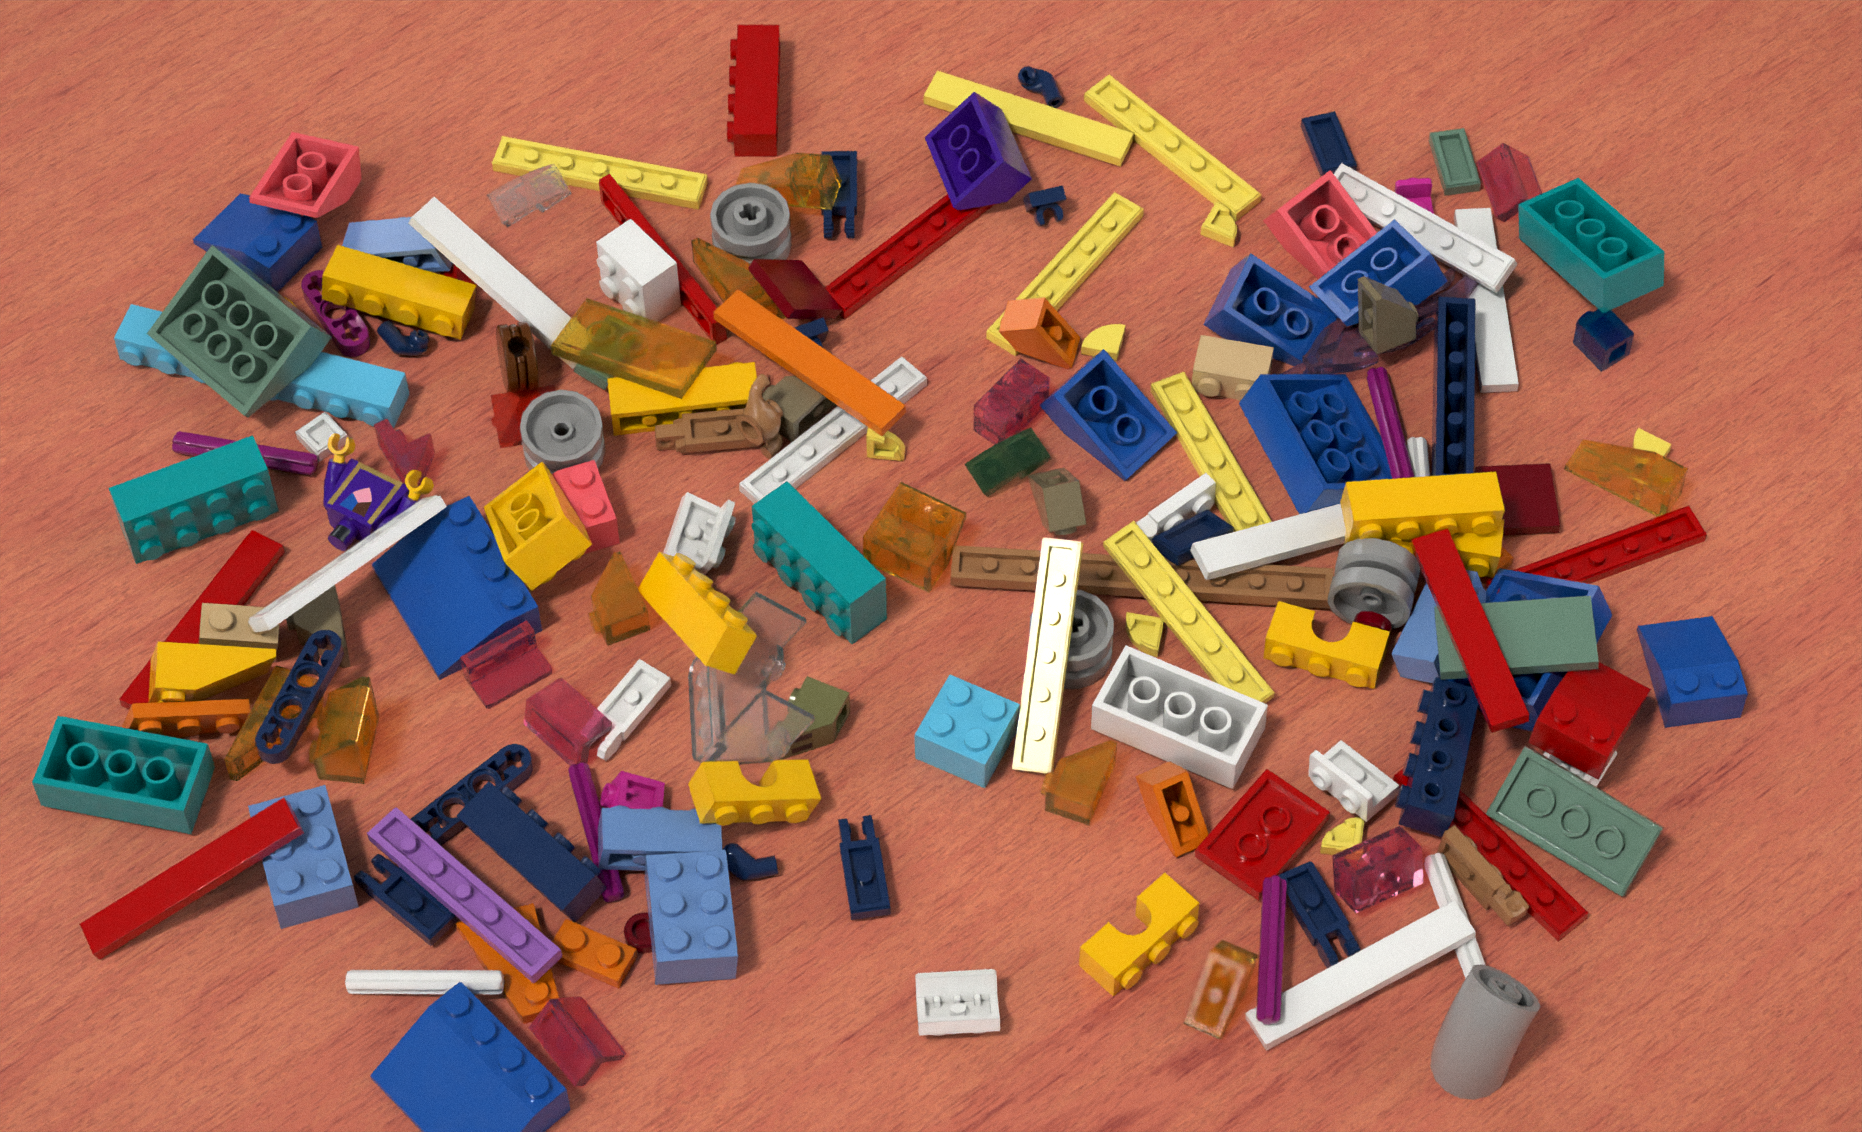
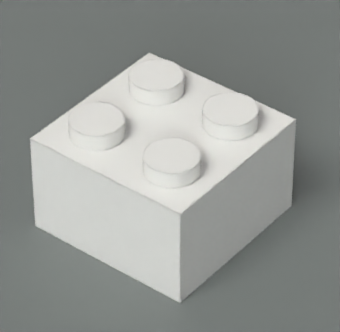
M629 219L596 242L598 252L596 261L601 276L599 285L608 298H615L622 305L624 312L631 320H638L646 329H649L681 307L677 262L632 219Z

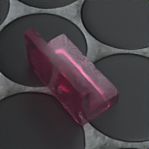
M1505 143L1500 144L1476 162L1495 217L1503 222H1506L1518 213V204L1542 194L1529 157Z
M527 620L460 657L464 678L487 709L498 705L552 674V667L537 648L535 631Z
M558 678L526 699L524 725L570 766L581 762L588 763L590 744L612 728V722L563 678Z
M580 996L550 999L529 1027L574 1087L586 1085L603 1062L622 1060L626 1054L598 1016Z

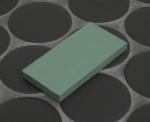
M1591 596L1481 603L1512 675L1598 669L1599 659ZM1434 606L1441 680L1468 678L1437 606Z
M1529 746L1523 748L1486 812V815L1622 897L1627 893L1664 830L1663 826Z

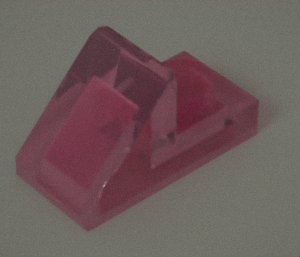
M388 419L374 424L378 446L400 482L405 484L406 475L412 470H418L422 472L421 478L418 480L419 487L423 478L426 477L434 458L435 451L432 435L429 433L408 443L401 429L395 431Z

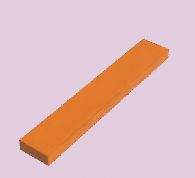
M739 289L714 311V320L880 436H883L906 413L905 404Z

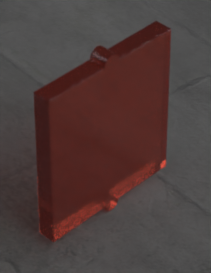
M555 385L491 395L494 412L491 422L492 426L497 429L500 448L522 445L520 423L523 412L531 401L547 392L556 391Z

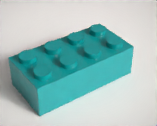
M1579 177L1518 204L1519 239L1602 313L1664 286L1665 251Z
M253 435L109 488L121 530L136 564L146 560H155L162 554L181 547L192 546L200 540L216 534L227 533L235 527L254 520L265 519L270 514L279 511L268 468Z
M788 481L752 505L753 523L751 527L754 532L753 549L756 555L764 563L769 561L777 569L781 580L788 587L794 586L801 593L805 604L814 612L818 610L826 618L829 628L837 636L843 635L851 644H854L887 620L886 578Z
M57 716L32 784L41 806L192 834L215 765L207 743Z

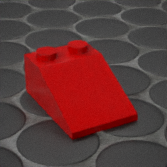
M1600 662L1598 669L1568 671L1537 718L1528 743L1599 780L1651 689Z

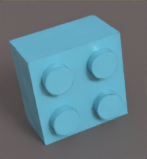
M949 675L915 733V758L985 788L1017 733L1020 704L953 675Z

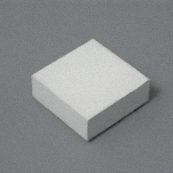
M326 412L295 431L298 441L310 453L315 454L319 462L332 454L328 448V439L332 434H340L338 449L345 445L346 438L348 437L344 430Z

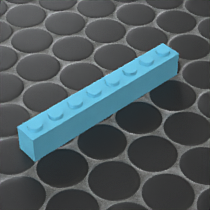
M131 304L114 337L120 360H124L130 365H144L158 369L165 374L175 373L205 383L147 334L162 312ZM321 352L307 370L270 400L293 403L303 409L313 408L329 412L338 418L348 417L364 421L366 424L374 427L384 426L394 429L408 399L409 389L404 372Z

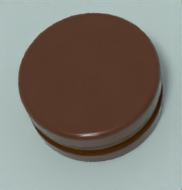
M523 321L517 322V325H498L496 328L497 350L506 391L510 393L517 392L518 389H536L539 384L538 365L529 323Z

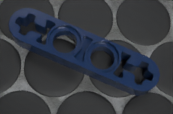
M320 630L313 633L307 640L256 734L257 751L263 761L270 764L282 763L294 751L343 659V647L337 633L331 630ZM327 645H331L332 651L325 650L320 658L318 648L325 649ZM305 674H314L319 677L318 682L312 687L306 688L298 685V680ZM296 705L301 707L302 712L294 719H285L281 716L282 710L287 706ZM278 727H279L280 729H282V731L280 732V736H279ZM279 736L282 745L275 744L272 749H268L267 742L274 743Z
M510 744L503 747L410 820L425 833L430 831L431 838L439 845H444L467 827L458 817L449 818L443 814L444 809L454 803L465 807L477 794L474 791V786L482 780L492 781L499 790L507 786L513 791L532 774L533 765L530 752L526 747L519 744ZM510 760L515 763L521 761L522 766L519 768L514 765L508 767L507 762ZM502 774H504V781H502L500 777ZM434 817H437L439 821L436 824L434 823Z

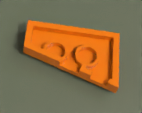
M249 699L133 703L121 728L175 738L214 732L230 733L244 727L251 713Z
M534 903L513 908L541 932ZM463 922L456 923L457 931L463 940L467 941L483 968H486V970H500L504 976L502 995L523 1024L563 1014L551 968L533 984Z

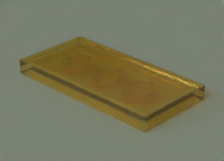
M588 298L585 299L551 344L552 355L680 399L683 398L717 351L716 341Z

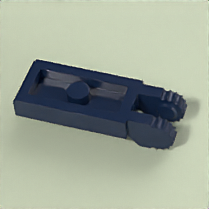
M821 151V216H824V238H832L834 233L832 215H846V221L844 222L846 238H855L857 151Z
M872 815L863 816V821L861 822L865 840L851 841V828L847 818L838 820L841 843H839L851 920L891 915L879 838L875 837Z
M380 854L371 859L374 868L386 878L382 884H379L362 870L353 876L355 882L363 891L374 898V901L430 946L437 942L459 920L458 917L403 869L398 868Z
M1312 861L1277 875L1286 881V902L1312 946L1316 945L1318 955L1326 968L1339 963L1337 954L1328 941L1329 939L1338 936L1340 945L1348 957L1360 951L1359 945L1349 929L1348 920Z

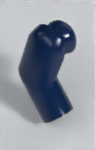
M1025 66L1019 71L1018 80L1023 88L1042 94L1047 106L1058 108L1062 105L1063 97L1051 73L1030 66Z
M391 321L382 323L377 329L378 335L392 352L397 355L419 356L428 349L429 336L423 330H418V332L413 330L410 336H404Z
M736 843L727 844L722 849L726 850L728 870L742 881L778 875L775 855L754 859Z

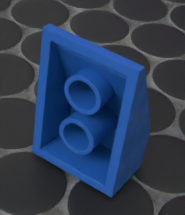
M240 193L193 239V243L206 252L213 245L234 256L278 292L323 248L317 221L309 216L252 204L249 201L250 195Z
M1394 219L1310 285L1309 288L1348 327L1359 323L1358 278L1365 276L1396 289L1407 302H1412L1414 306L1420 304L1448 281L1432 254Z
M1250 253L1230 269L1203 325L1224 339L1274 347L1272 359L1311 371L1337 316L1320 299Z
M1104 349L1088 360L1039 405L1066 436L1124 481L1177 434L1174 428Z
M1713 616L1637 627V633L1665 728L1741 718L1748 692L1739 662Z

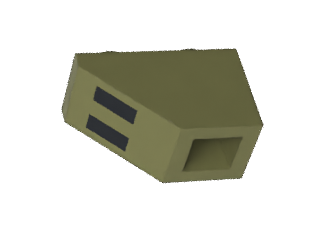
M807 676L801 688H795L792 691L787 704L788 711L784 719H777L771 731L770 739L774 741L775 757L783 760L834 743L850 714L849 692Z

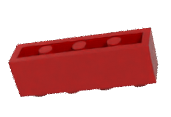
M737 25V39H730V59L736 60V66H729V87H735V93H728V115H734V121H727V142H734L735 157H777L781 54L779 25Z

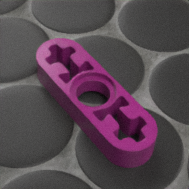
M316 270L308 273L301 283L306 303L325 331L332 336V341L343 355L348 357L363 355L370 347L368 329L355 309L322 300L320 292L316 288L313 289L316 286L322 289V275L324 271ZM333 308H341L346 311L338 319H330L326 316L327 312ZM348 327L353 337L359 338L357 341L353 342L352 339H347L345 330Z

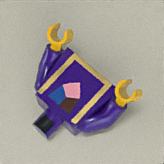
M334 433L328 439V448L334 453V458L329 459L324 480L323 506L327 511L329 523L334 528L328 536V541L338 550L346 551L354 539L363 540L421 500L419 498L420 495L430 493L433 490L434 484L431 478L424 477L421 485L418 487V480L422 475V472L418 470L410 471L406 475L404 484L352 458L348 463L345 462V456L351 455L354 452L355 442L352 438L347 437L345 447L339 450L340 434Z

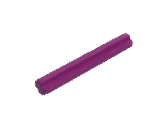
M1372 367L1367 371V383L1392 479L1414 477L1387 370L1383 367Z
M179 431L173 437L172 450L179 454L197 456L236 441ZM257 444L268 469L309 476L316 472L318 460L315 454Z
M581 762L571 765L568 772L593 863L599 868L598 824L601 807L589 765ZM600 869L602 873L598 878L607 887L602 893L603 900L608 903L621 900L624 897V892L618 870Z
M1277 875L1265 878L1262 887L1256 1019L1263 1022L1264 1025L1278 1023L1281 1017L1287 883Z

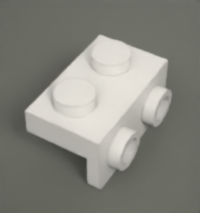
M686 492L681 498L663 553L671 556L681 553L689 557L696 563L694 568L704 575L712 567L717 569L726 551L724 547H721L723 539L729 536L735 524L736 518L731 516L735 502L727 500L722 507H718Z
M1342 740L1324 755L1315 750L1309 756L1308 776L1314 785L1321 790H1327L1339 800L1345 810L1350 813H1356L1366 822L1399 793V785Z
M996 970L917 973L915 975L919 1036H942L958 1033L981 1034L1000 1031Z

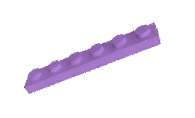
M397 807L367 832L370 842L533 984L563 957L559 947Z

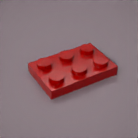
M1266 769L1195 849V857L1259 901L1262 897L1264 879L1282 874L1327 823L1330 818V811Z

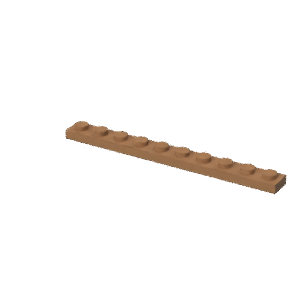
M953 545L950 585L1036 591L1041 551ZM1082 553L1077 590L1099 595L1144 597L1110 555ZM1166 559L1199 601L1277 605L1278 601L1299 607L1331 609L1327 601L1334 568L1265 564L1206 580L1195 560H1189L1176 566Z

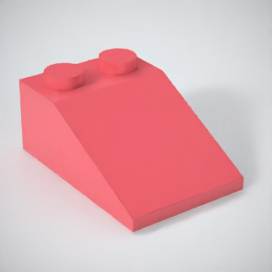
M292 132L250 195V203L314 218L321 217L348 202L362 180L359 147Z
M1331 170L1263 220L1282 247L1317 279L1326 274L1377 233Z
M595 460L554 472L552 474L585 526L592 543L584 554L620 544L617 518Z

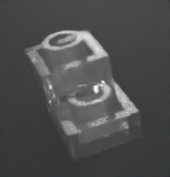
M551 164L524 174L497 188L487 196L501 222L508 228L536 209L542 213L572 193L558 167L555 164Z

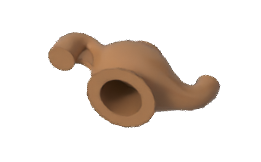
M760 374L751 385L743 414L736 417V424L742 435L751 443L761 445L763 440H765V445L761 447V452L766 458L771 459L782 446L783 440L779 430L781 427L780 418L783 416V412L775 401L763 398V390L770 382L764 374Z

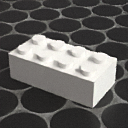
M1125 645L1092 704L1091 729L1167 762L1171 761L1186 770L1233 789L1265 730L1268 705Z

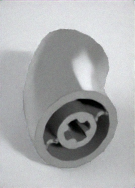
M1482 964L1474 965L1454 998L1434 1042L1430 1068L1435 1081L1446 1092L1463 1099L1476 1100L1487 1097L1499 1089L1507 1076L1514 1054L1525 1032L1541 1007L1535 995L1521 982L1496 968Z

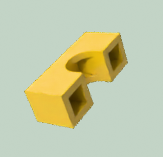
M1278 601L1266 635L1263 659L1271 660L1279 666H1292L1307 670L1315 676H1328L1343 680L1355 687L1375 689L1386 656L1390 631L1352 622L1350 631L1344 639L1337 642H1327L1318 638L1313 632L1315 611Z
M808 759L773 760L760 779V786L750 783L743 776L738 761L702 762L688 783L700 824L717 823L718 825H729L741 822L764 824L775 821L799 823L808 819L821 800Z
M1163 873L1137 896L1135 916L1147 926V929L1137 935H1127L1118 931L1108 922L1080 947L1079 966L1113 997L1122 988L1130 989L1137 983L1142 975V971L1152 962L1157 964L1162 961L1176 940L1180 937L1185 939L1194 932L1199 923V902L1169 875Z

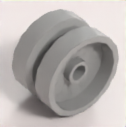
M739 184L723 191L713 202L710 213L712 245L715 258L725 269L737 275L753 277L748 267L754 259L786 260L789 257L792 245L790 212L787 201L777 190L764 184Z
M568 390L547 392L531 401L523 412L520 423L523 453L529 470H532L543 461L551 474L558 470L595 460L596 466L599 469L603 463L605 442L600 411L594 403L584 395Z
M1365 538L1347 542L1339 549L1335 565V576L1331 581L1327 603L1333 613L1350 624L1354 622L1357 613L1372 611L1385 616L1391 622L1392 629L1401 627L1410 617L1414 599L1413 593L1416 591L1420 574L1419 563L1416 557L1406 548L1390 541Z
M1077 590L1064 689H1080L1093 685L1106 674L1112 663L1114 619L1105 603L1097 596L1082 590ZM1032 612V614H1031V616H1030V630H1031V622H1032L1033 612Z

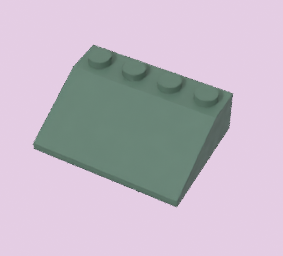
M211 245L147 332L152 339L246 417H250L307 370L332 338V336L238 259Z

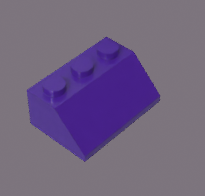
M973 92L924 137L952 206L957 210L1007 202L1032 180L1003 110L976 92Z

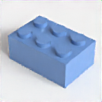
M326 785L283 796L290 803L304 834L262 859L280 928H287L358 908V902ZM283 797L248 806L250 817H253Z
M726 850L646 855L644 879L655 985L736 979L738 952Z

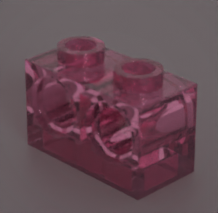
M1020 359L974 404V431L1003 450L1043 410L1039 405L1049 397L1050 377L1023 359Z

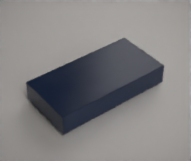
M1335 111L1301 118V129L1321 177L1330 170L1334 174L1341 163L1356 171L1357 164Z
M1207 509L1153 537L1152 543L1163 557L1179 566L1194 558L1190 551L1193 543L1232 533L1234 527Z

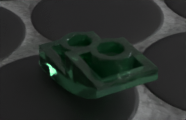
M1028 428L990 447L964 465L984 495L988 497L1017 476L1022 480L1051 460L1052 457L1034 430Z

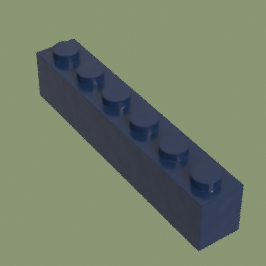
M1438 297L1434 321L1431 476L1474 473L1476 299Z

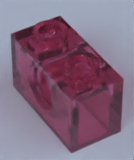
M1401 826L1332 855L1334 891L1355 913L1423 884L1422 847Z

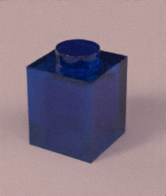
M1597 309L1594 312L1588 311L1578 319L1573 344L1602 372L1630 354L1634 333L1612 310L1602 313Z

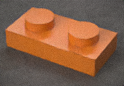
M566 918L552 941L562 952L563 957L558 963L618 989L638 957L636 948Z

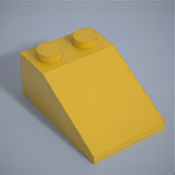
M543 461L484 506L504 562L532 591L539 585L553 579L557 571L570 561L579 559L586 549L592 545L585 526Z
M157 642L151 657L149 703L201 701L268 673L274 662L276 649Z

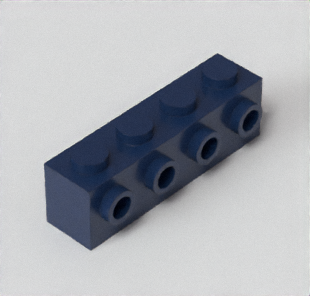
M1436 677L1430 691L1423 689L1417 706V712L1423 713L1421 722H1415L1410 737V743L1416 745L1414 754L1408 753L1402 774L1409 778L1407 786L1401 785L1395 804L1396 808L1401 809L1399 825L1443 837L1444 832L1449 829L1456 810L1478 707V701L1472 687L1445 679L1441 680V678Z
M488 781L457 814V817L469 830L571 921L576 923L607 889L598 878L602 871L586 856L579 861L571 854L575 847L559 832L554 837L546 832L544 829L549 824L533 809H530L527 814L518 806L523 801L507 786L499 790Z

